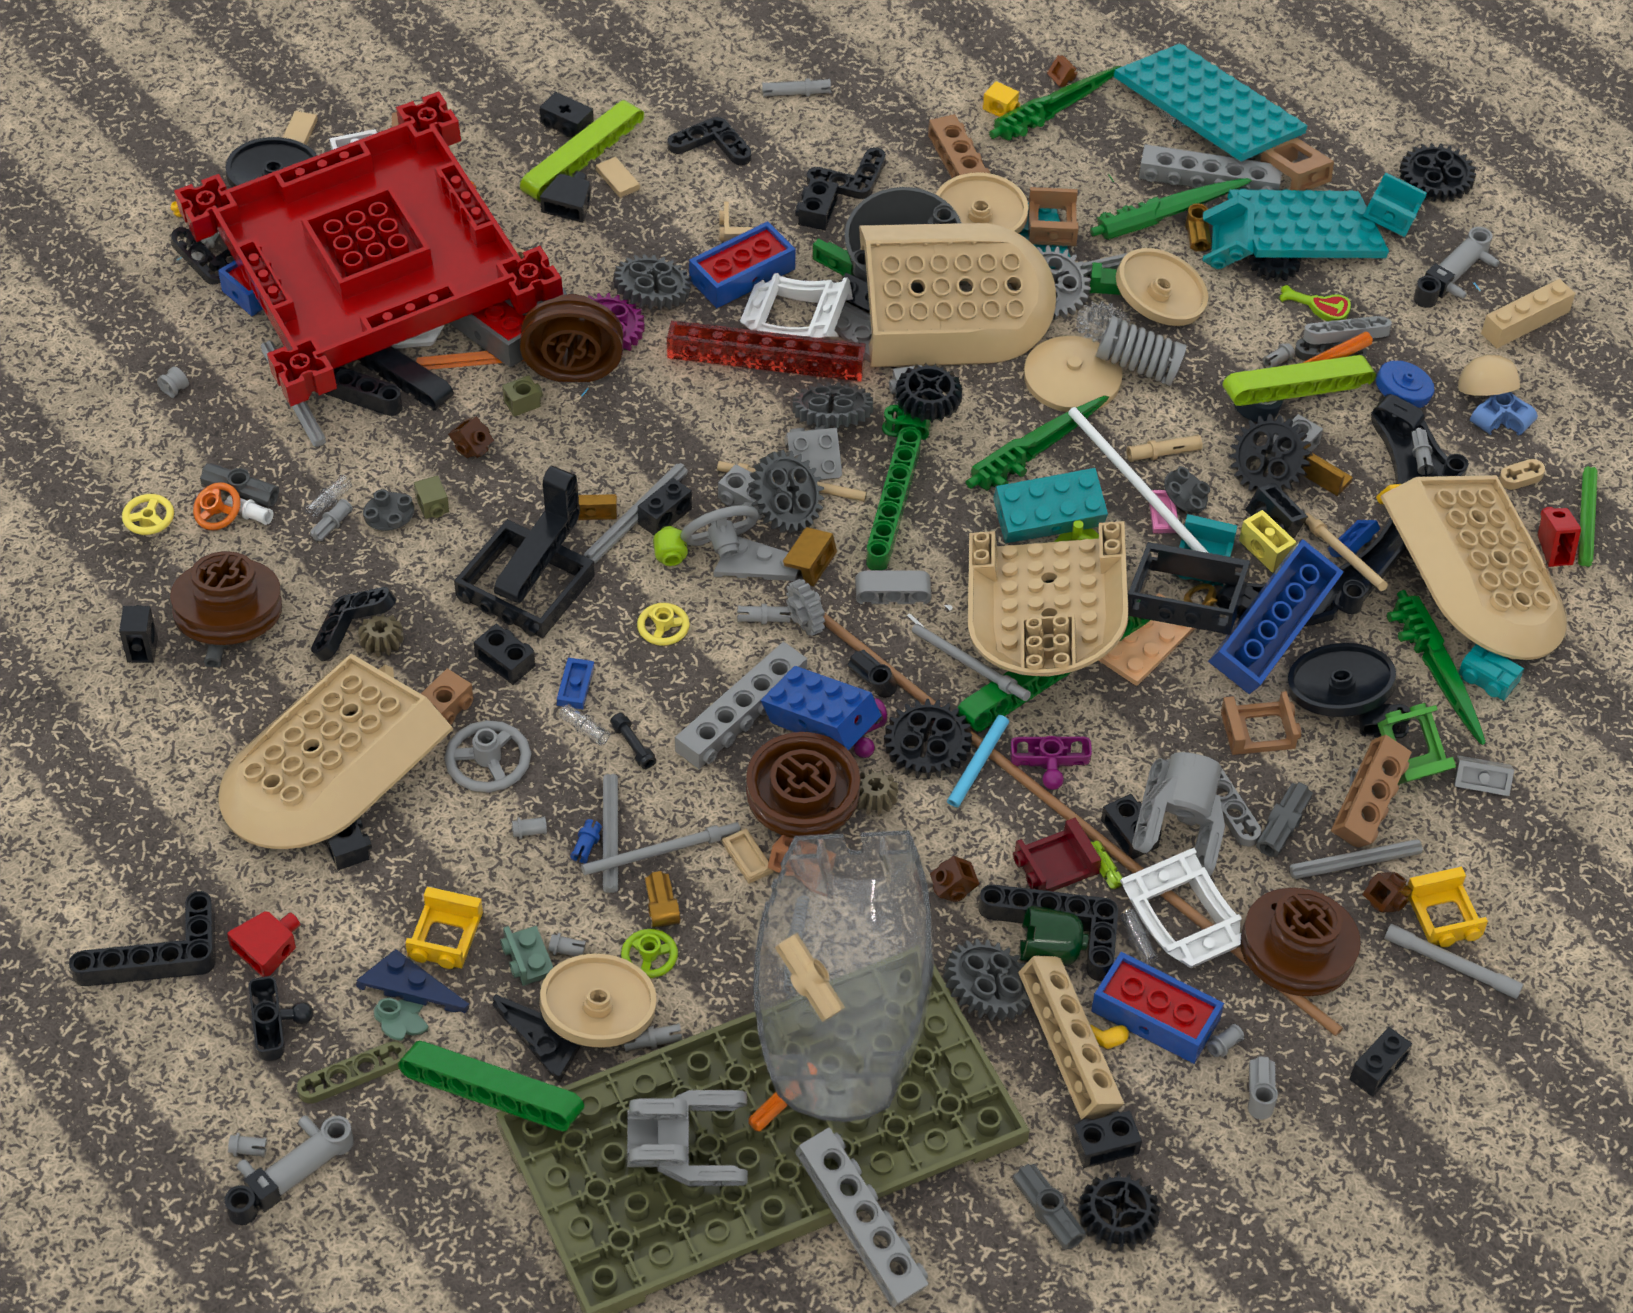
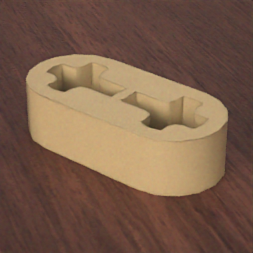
M1535 459L1525 460L1504 467L1501 470L1499 480L1504 488L1510 490L1528 486L1542 480L1545 466L1542 462Z

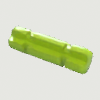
M1098 840L1091 842L1102 859L1100 873L1103 878H1107L1105 881L1111 889L1121 887L1122 883L1120 880L1123 877L1119 871L1116 872L1118 869L1108 853L1104 851L1103 845Z

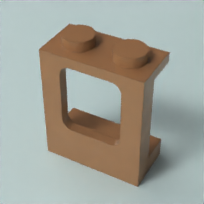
M1298 138L1286 141L1261 153L1260 162L1271 163L1276 169L1292 178L1290 190H1310L1332 180L1334 161ZM1298 151L1309 157L1296 163L1292 162L1298 159Z
M1030 187L1028 213L1029 241L1032 244L1076 246L1078 236L1076 212L1078 189ZM1040 208L1064 209L1066 211V222L1038 221V210Z
M1287 691L1281 692L1280 699L1277 702L1236 705L1234 696L1223 698L1221 716L1232 755L1296 748L1297 740L1301 738V727L1299 723L1295 722V706L1292 701H1289ZM1273 715L1281 717L1286 733L1285 739L1253 742L1250 739L1245 722L1247 718Z

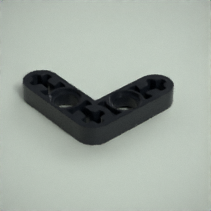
M713 117L671 134L667 139V148L673 154H682L714 141L734 164L746 165L751 161L750 147L732 126L721 117ZM695 134H700L703 137L693 138L692 136ZM733 140L734 143L726 144L724 143V141Z
M877 147L868 149L855 176L822 167H812L807 171L806 182L809 185L811 178H816V176H819L817 178L819 180L827 181L829 178V182H843L844 185L838 186V194L865 199L871 195L882 172L886 153L883 149ZM874 157H877L875 160V164H873L872 159H874ZM872 172L874 175L865 176L863 173ZM862 182L865 183V187H863L862 190H859L862 186Z
M178 227L174 229L170 240L173 249L205 282L212 285L219 284V274L218 276L215 273L211 275L210 269L216 272L229 264L226 261L227 257L232 256L229 249L215 256L201 241L196 242L188 228ZM178 237L181 239L186 238V243L183 240L178 241ZM201 252L205 258L203 260H195L191 254Z
M380 587L343 595L336 599L312 644L311 651L320 661L332 658L337 652L352 619L389 611L396 603V596L389 588Z

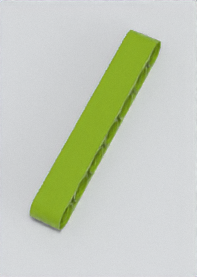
M626 100L620 101L525 174L520 182V190L540 202L541 194L558 175L564 174L573 177V173L582 170L589 164L587 162L600 156L605 148H610L620 140L618 138L632 131L637 123L641 124L644 118V111Z
M1356 355L1236 372L1227 376L1222 386L1236 406L1357 389L1362 387L1361 385L1372 384L1376 379V373L1364 356Z

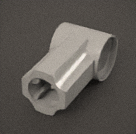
M1258 1057L1249 1062V1102L1247 1107L1249 1113L1254 1118L1260 1120L1267 1119L1273 1114L1278 1097L1275 1084V1062L1271 1061L1269 1057Z

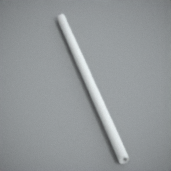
M1076 407L1071 408L1068 412L1070 417L1192 550L1209 553Z

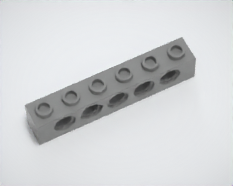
M1145 144L1139 179L1198 188L1225 181L1249 178L1252 181L1237 190H1279L1282 172L1271 163L1252 160L1239 161L1232 157Z
M783 641L675 736V752L698 769L706 763L711 764L721 749L724 747L729 748L734 743L736 736L740 732L748 731L758 716L767 714L760 700L794 666L807 670V658Z
M829 1127L800 1144L795 1154L894 1309L924 1290L928 1285L926 1280L928 1275L924 1267L920 1263H915L909 1254L911 1253V1248L903 1236L899 1237L893 1228L895 1223L891 1215L886 1210L882 1211L877 1203L878 1196L874 1188L870 1184L866 1185L861 1178L862 1171L858 1163L853 1158L849 1159L844 1151L845 1143L838 1133H833ZM824 1159H834L838 1164V1169L829 1170L826 1168ZM840 1185H851L854 1189V1195H844L840 1190ZM858 1210L867 1211L870 1214L871 1221H860L856 1212ZM882 1236L885 1238L887 1248L880 1249L876 1247L873 1237ZM890 1263H900L904 1269V1274L895 1275L892 1273Z

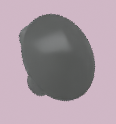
M1182 466L1167 474L1164 480V487L1168 497L1176 506L1190 513H1198L1206 508L1208 494L1210 493V487L1206 482L1200 481L1187 468Z
M380 489L374 493V497L368 501L363 510L364 520L370 527L381 531L398 529L411 520L414 515V504L410 495Z

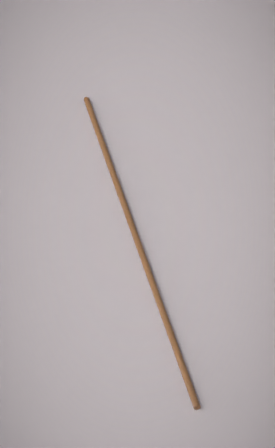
M825 613L823 617L825 622L823 624L855 651L864 649L880 664L887 665L891 669L897 684L921 704L925 705L926 699L930 700L931 705L935 704V700ZM971 730V744L978 749L983 739ZM995 748L993 749L988 758L1064 819L1070 820L1076 817L1087 837L1093 842L1096 840L1100 841L1105 849L1104 851L1134 874L1144 869L1021 769L1012 764L1010 760ZM1172 890L1160 895L1202 930L1214 925ZM1240 945L1230 951L1247 965ZM1280 991L1334 1036H1337L1342 1031L1343 1027L1304 996Z

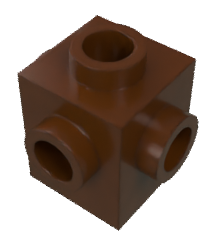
M477 416L465 419L448 434L455 443L456 450L466 458L476 456V458L481 457L489 450L487 446L494 441L488 427Z
M954 855L942 862L938 868L930 873L935 894L942 899L952 902L963 900L968 893L980 885L972 863Z
M1383 872L1377 873L1370 880L1368 887L1362 895L1379 912H1396L1406 906L1409 901L1407 897L1412 892V889L1406 885V879L1399 873Z

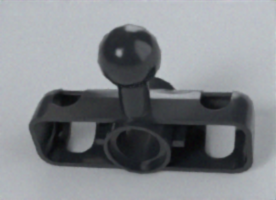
M272 976L255 978L249 982L248 986L257 1054L261 1059L274 1061L281 1058L285 1051L282 1020L293 1019L297 1024H307L313 1018L314 1010L309 1003L302 1001L296 1003L292 1008L280 1009L275 978ZM276 994V1001L273 1003L272 995ZM252 996L258 997L257 1005L254 1004ZM272 1018L269 1021H263L264 1019ZM258 1045L263 1046L264 1050L259 1049Z

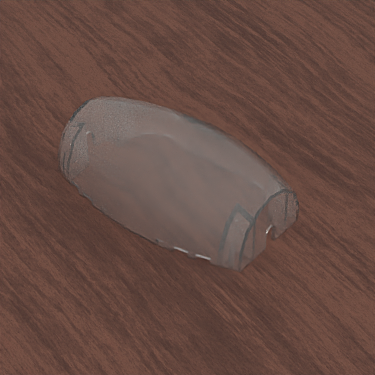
M909 830L861 833L863 849L858 851L851 850L846 846L843 834L795 836L780 864L781 872L771 885L772 893L769 902L765 903L755 951L754 1006L762 1053L777 1095L797 1112L828 1121L849 1122L868 1119L890 1107L913 1058L923 1030L931 996L934 970V931L928 886L919 853ZM798 933L812 957L818 959L825 966L830 977L829 983L845 1006L842 1011L824 1022L821 1021L807 997L800 995L796 991L790 979L791 972L775 949L778 944Z

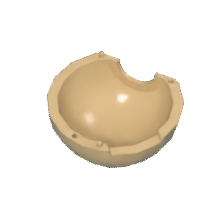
M1485 354L1474 358L1464 367L1458 380L1459 391L1474 396L1499 395L1519 390L1520 388L1516 366L1511 360L1500 355Z

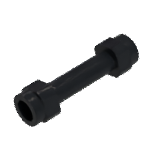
M624 713L615 714L610 720L612 728L617 734L621 733L636 754L634 757L635 761L645 770L654 766L656 763L654 753L650 748H644L630 728L632 725L630 719Z

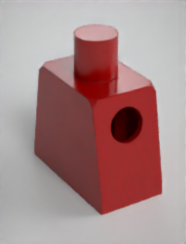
M1546 507L1540 513L1541 521L1538 538L1548 567L1573 565L1581 527L1569 509Z
M264 911L230 930L227 936L230 947L262 977H267L296 948L292 932L301 924L291 912L281 920H278L270 912Z

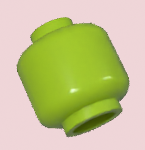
M667 526L654 535V553L659 562L666 566H676L687 557V543L680 538L682 530Z

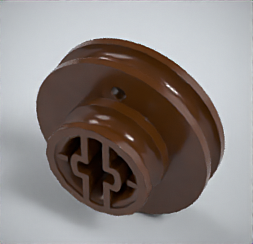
M560 295L536 305L527 313L521 327L520 351L526 364L533 371L547 379L556 382H592L607 376L618 366L623 351V328L617 316L602 304L584 295Z
M221 551L201 557L193 567L177 578L170 593L173 619L177 628L189 638L207 644L229 645L252 640L270 630L282 613L281 588L276 574L267 566L253 561L246 555L238 552Z
M793 732L780 735L762 745L749 762L746 774V797L750 810L761 824L780 835L800 839L827 835L842 827L854 814L858 805L860 789L858 764L847 748L825 735L812 732Z
M1304 888L1276 889L1258 898L1247 913L1241 931L1240 943L1244 960L1258 978L1279 991L1297 996H1319L1330 993L1342 986L1353 971L1361 946L1359 930L1351 915L1339 903L1328 896Z

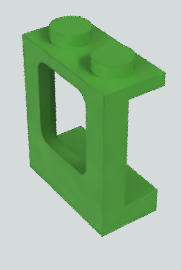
M1425 703L1410 707V712L1402 714L1401 710L1385 714L1386 719L1377 723L1381 736L1387 735L1395 740L1392 730L1394 724L1410 719H1417L1420 722L1428 753L1408 760L1409 767L1401 775L1398 785L1445 772L1456 767L1453 757L1446 758L1432 715V712L1438 710L1436 705L1426 707Z

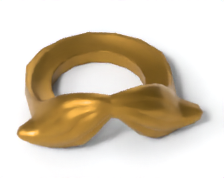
M1211 584L1197 585L1184 596V601L1192 602L1190 598L1196 591L1208 589L1209 592L1202 605L1214 606V603L1218 601L1215 599L1216 588Z

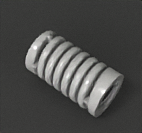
M1112 315L1101 339L1096 357L1105 361L1111 358V363L1117 364L1122 355L1120 367L1122 368L1127 366L1131 357L1128 366L1130 371L1136 369L1140 360L1137 373L1140 375L1144 374L1149 363L1146 372L1147 378H1152L1158 366L1155 380L1171 386L1184 357L1187 345L1178 341L1172 343L1170 338L1163 339V336L1160 334L1155 336L1153 331L1146 333L1143 327L1137 330L1135 324H1131L1128 327L1127 321H1121V319ZM1169 366L1167 377H1164L1167 367Z

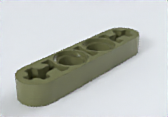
M397 1041L387 1042L308 1074L298 1081V1096L304 1103H317L399 1069L398 1062L406 1054V1048ZM394 1051L395 1054H398V1059L393 1060L392 1057H389V1053ZM378 1056L381 1057L383 1066H379ZM364 1062L374 1064L373 1070L367 1073L359 1071L358 1067ZM337 1073H343L347 1078L341 1084H334L330 1081L332 1076ZM325 1078L328 1088L324 1089L321 1079ZM312 1085L315 1088V1092L310 1094L306 1086Z

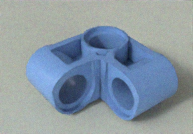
M1508 392L1491 395L1475 409L1470 417V422L1489 435L1492 434L1491 431L1494 428L1498 429L1501 424L1506 426L1507 429L1511 428L1516 431L1517 435H1521L1537 420L1538 415L1531 405L1525 403L1513 395V393Z

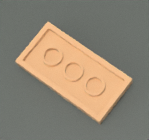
M1158 593V594L1156 595V596H1159V597H1165V596H1163V595L1160 594V593ZM1150 620L1147 624L1119 641L1107 655L1098 661L1135 686H1138L1196 628Z

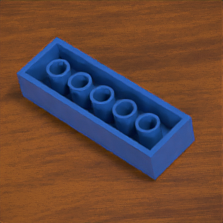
M1302 539L1290 550L1234 625L1231 635L1226 636L1208 662L1245 692L1251 694L1263 683L1344 571Z

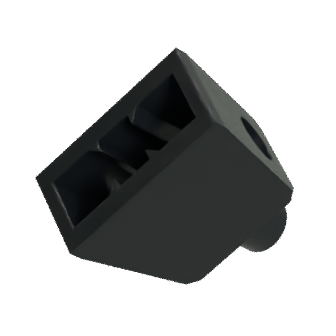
M580 171L575 172L573 177L564 174L558 175L540 196L541 212L583 223L591 199V183L587 181V176Z

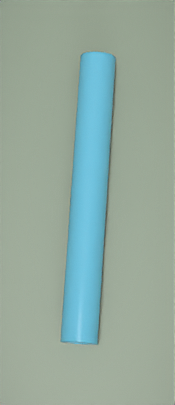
M998 715L947 799L948 804L959 808L1009 724V720L1005 716Z

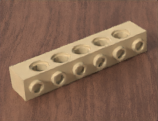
M1033 956L1018 973L1081 1120L1088 1118L1094 1120L1105 1117L1111 1112L1118 1111L1124 1105V1101L1061 958L1055 956Z

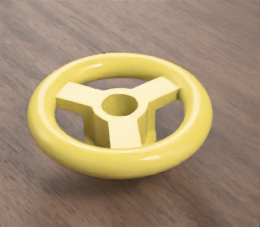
M144 494L133 498L126 504L122 512V521L126 528L140 535H151L164 530L170 525L174 517V508L171 502L157 494ZM149 502L147 507L142 509L141 512L130 514L135 506ZM158 503L162 504L166 509L164 520L156 514L155 509ZM139 521L140 526H137L132 522Z
M657 603L647 607L641 612L637 621L640 635L646 641L661 646L671 645L682 640L690 626L686 612L671 603ZM648 617L656 625L654 635H651L645 628V621ZM681 626V629L675 635L662 638L664 632L668 631L671 627Z

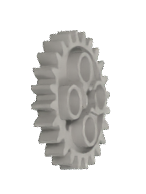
M1049 246L1046 247L1045 252L1037 247L1048 263L1049 268L1054 266L1058 269L1056 271L1050 268L1054 282L1057 281L1055 284L1056 306L1053 319L1057 320L1059 314L1064 319L1068 313L1074 315L1076 309L1081 310L1083 303H1086L1087 294H1089L1091 289L1088 286L1091 278L1086 277L1088 269L1081 270L1084 262L1076 263V254L1068 257L1067 249L1062 254L1058 246L1054 252H1051ZM1064 284L1070 285L1072 289L1066 288Z

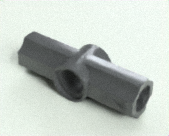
M207 463L202 469L200 481L203 485L209 486L218 482L230 484L237 490L240 498L244 500L252 499L256 503L267 507H273L277 501L279 494L278 486L250 477L249 472L243 468L230 470Z
M1300 782L1297 784L1292 783L1280 804L1276 803L1268 818L1267 826L1256 845V848L1261 853L1269 857H1278L1289 836L1293 837L1294 828L1299 827L1302 814L1313 795L1307 785Z
M1027 1164L1013 1175V1182L1035 1210L1037 1220L1047 1226L1064 1250L1073 1249L1086 1238V1232L1064 1204L1062 1193L1058 1189L1051 1187L1035 1164ZM1050 1204L1053 1205L1055 1208L1047 1209L1043 1205Z

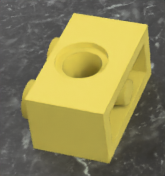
M1263 510L1243 521L1239 541L1274 573L1290 550L1296 546L1297 542Z

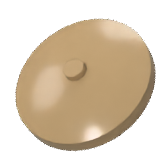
M989 173L959 175L945 182L936 193V195L947 201L954 208L961 223L994 224L1019 234L1027 222L1028 202L1023 191L1013 182L998 175Z
M1154 248L1136 249L1126 254L1117 268L1116 282L1124 299L1137 312L1155 322L1171 326L1188 325L1195 322L1207 306L1208 291L1203 279L1187 262L1169 252Z
M1060 336L1040 343L1029 353L1024 367V380L1029 392L1042 404L1052 409L1068 412L1073 407H1079L1101 396H1109L1108 400L1100 407L1102 408L1110 403L1118 394L1122 383V368L1119 361L1117 364H1112L1111 358L1105 361L1096 357L1100 345L1099 342L1080 336Z
M584 954L564 960L546 975L540 991V1010L549 1027L564 1039L588 1047H613L634 1040L650 1026L656 1010V990L648 975L632 962L608 954Z

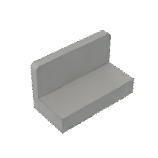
M1457 755L1456 761L1458 765L1454 781L1455 787L1506 796L1510 795L1514 774L1512 765Z

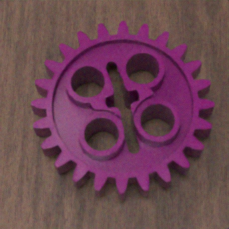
M597 293V298L595 299L588 295V298L607 307L619 319L623 328V349L631 351V345L637 346L638 339H642L645 332L644 315H641V308L636 309V303L629 304V299L621 301L620 295L611 298L610 293H607L606 297H602L600 293Z

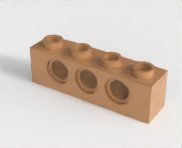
M955 114L929 120L928 136L951 178L968 173L990 174L989 169L985 168L982 163L980 153H977L974 149L971 137L968 138L964 124L959 122Z
M448 668L421 693L428 698L450 725L453 724L456 715L462 709L467 710L473 702L472 684Z
M1387 735L1371 741L1333 824L1332 833L1357 848L1370 845L1376 840L1379 833L1377 830L1379 824L1389 812L1388 804L1399 789L1398 782L1401 775L1409 767L1408 760L1412 753L1410 750Z

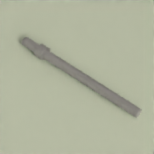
M915 624L912 627V633L996 683L1000 690L1007 694L1012 693L1023 701H1027L1030 698V691L1018 685L1017 681L1008 675L1003 676L923 626Z
M738 822L721 827L714 825L705 828L703 832L582 864V873L585 876L697 844L719 842L721 838L741 831Z

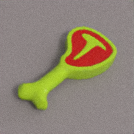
M1288 285L1281 287L1282 294L1279 296L1281 302L1293 300L1308 305L1315 315L1325 321L1346 320L1350 313V300L1343 295L1309 296L1292 290Z

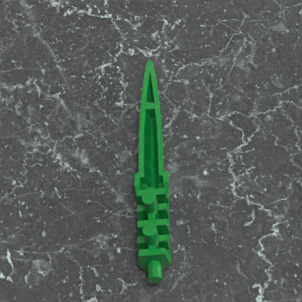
M1123 66L1107 69L1061 88L1047 96L1032 99L995 119L994 129L989 131V136L992 139L1000 136L1008 141L1012 137H1019V135L1022 137L1026 136L1028 127H1043L1045 120L1048 121L1054 118L1056 113L1099 88L1114 76L1115 69Z
M1243 178L1210 184L1160 199L1154 197L1149 199L1146 204L1143 202L1138 203L1139 208L1137 209L1132 205H1125L1122 209L1117 210V215H1113L1111 212H1103L1097 217L1098 226L1090 228L1091 236L1095 237L1102 234L1104 239L1109 240L1156 225L1164 218L1188 210L1193 204H1204L1228 194L1229 190H1237L1249 184L1252 179Z
M1101 396L1076 408L1087 419L1108 400L1109 396ZM1066 412L1022 438L1013 439L972 466V477L966 480L967 487L972 489L979 485L988 491L991 489V485L995 487L1008 484L1009 482L1006 480L1008 472L1012 475L1016 473L1020 477L1025 476L1027 473L1025 468L1026 462L1031 461L1039 453L1076 428L1078 424Z
M1406 590L1399 591L1394 610L1387 613V620L1389 622L1398 621L1399 624H1405L1403 631L1398 632L1399 641L1415 643L1414 651L1416 653L1424 652L1422 660L1429 668L1443 694L1479 744L1484 745L1486 740L1465 685L1443 644L1445 640L1420 597L1409 596Z

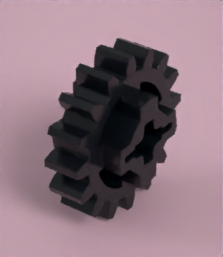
M1253 253L1250 255L1249 264L1252 265V271L1258 270V277L1266 276V281L1270 278H1274L1275 282H1278L1279 278L1287 281L1288 276L1294 278L1295 273L1299 272L1302 258L1255 257Z

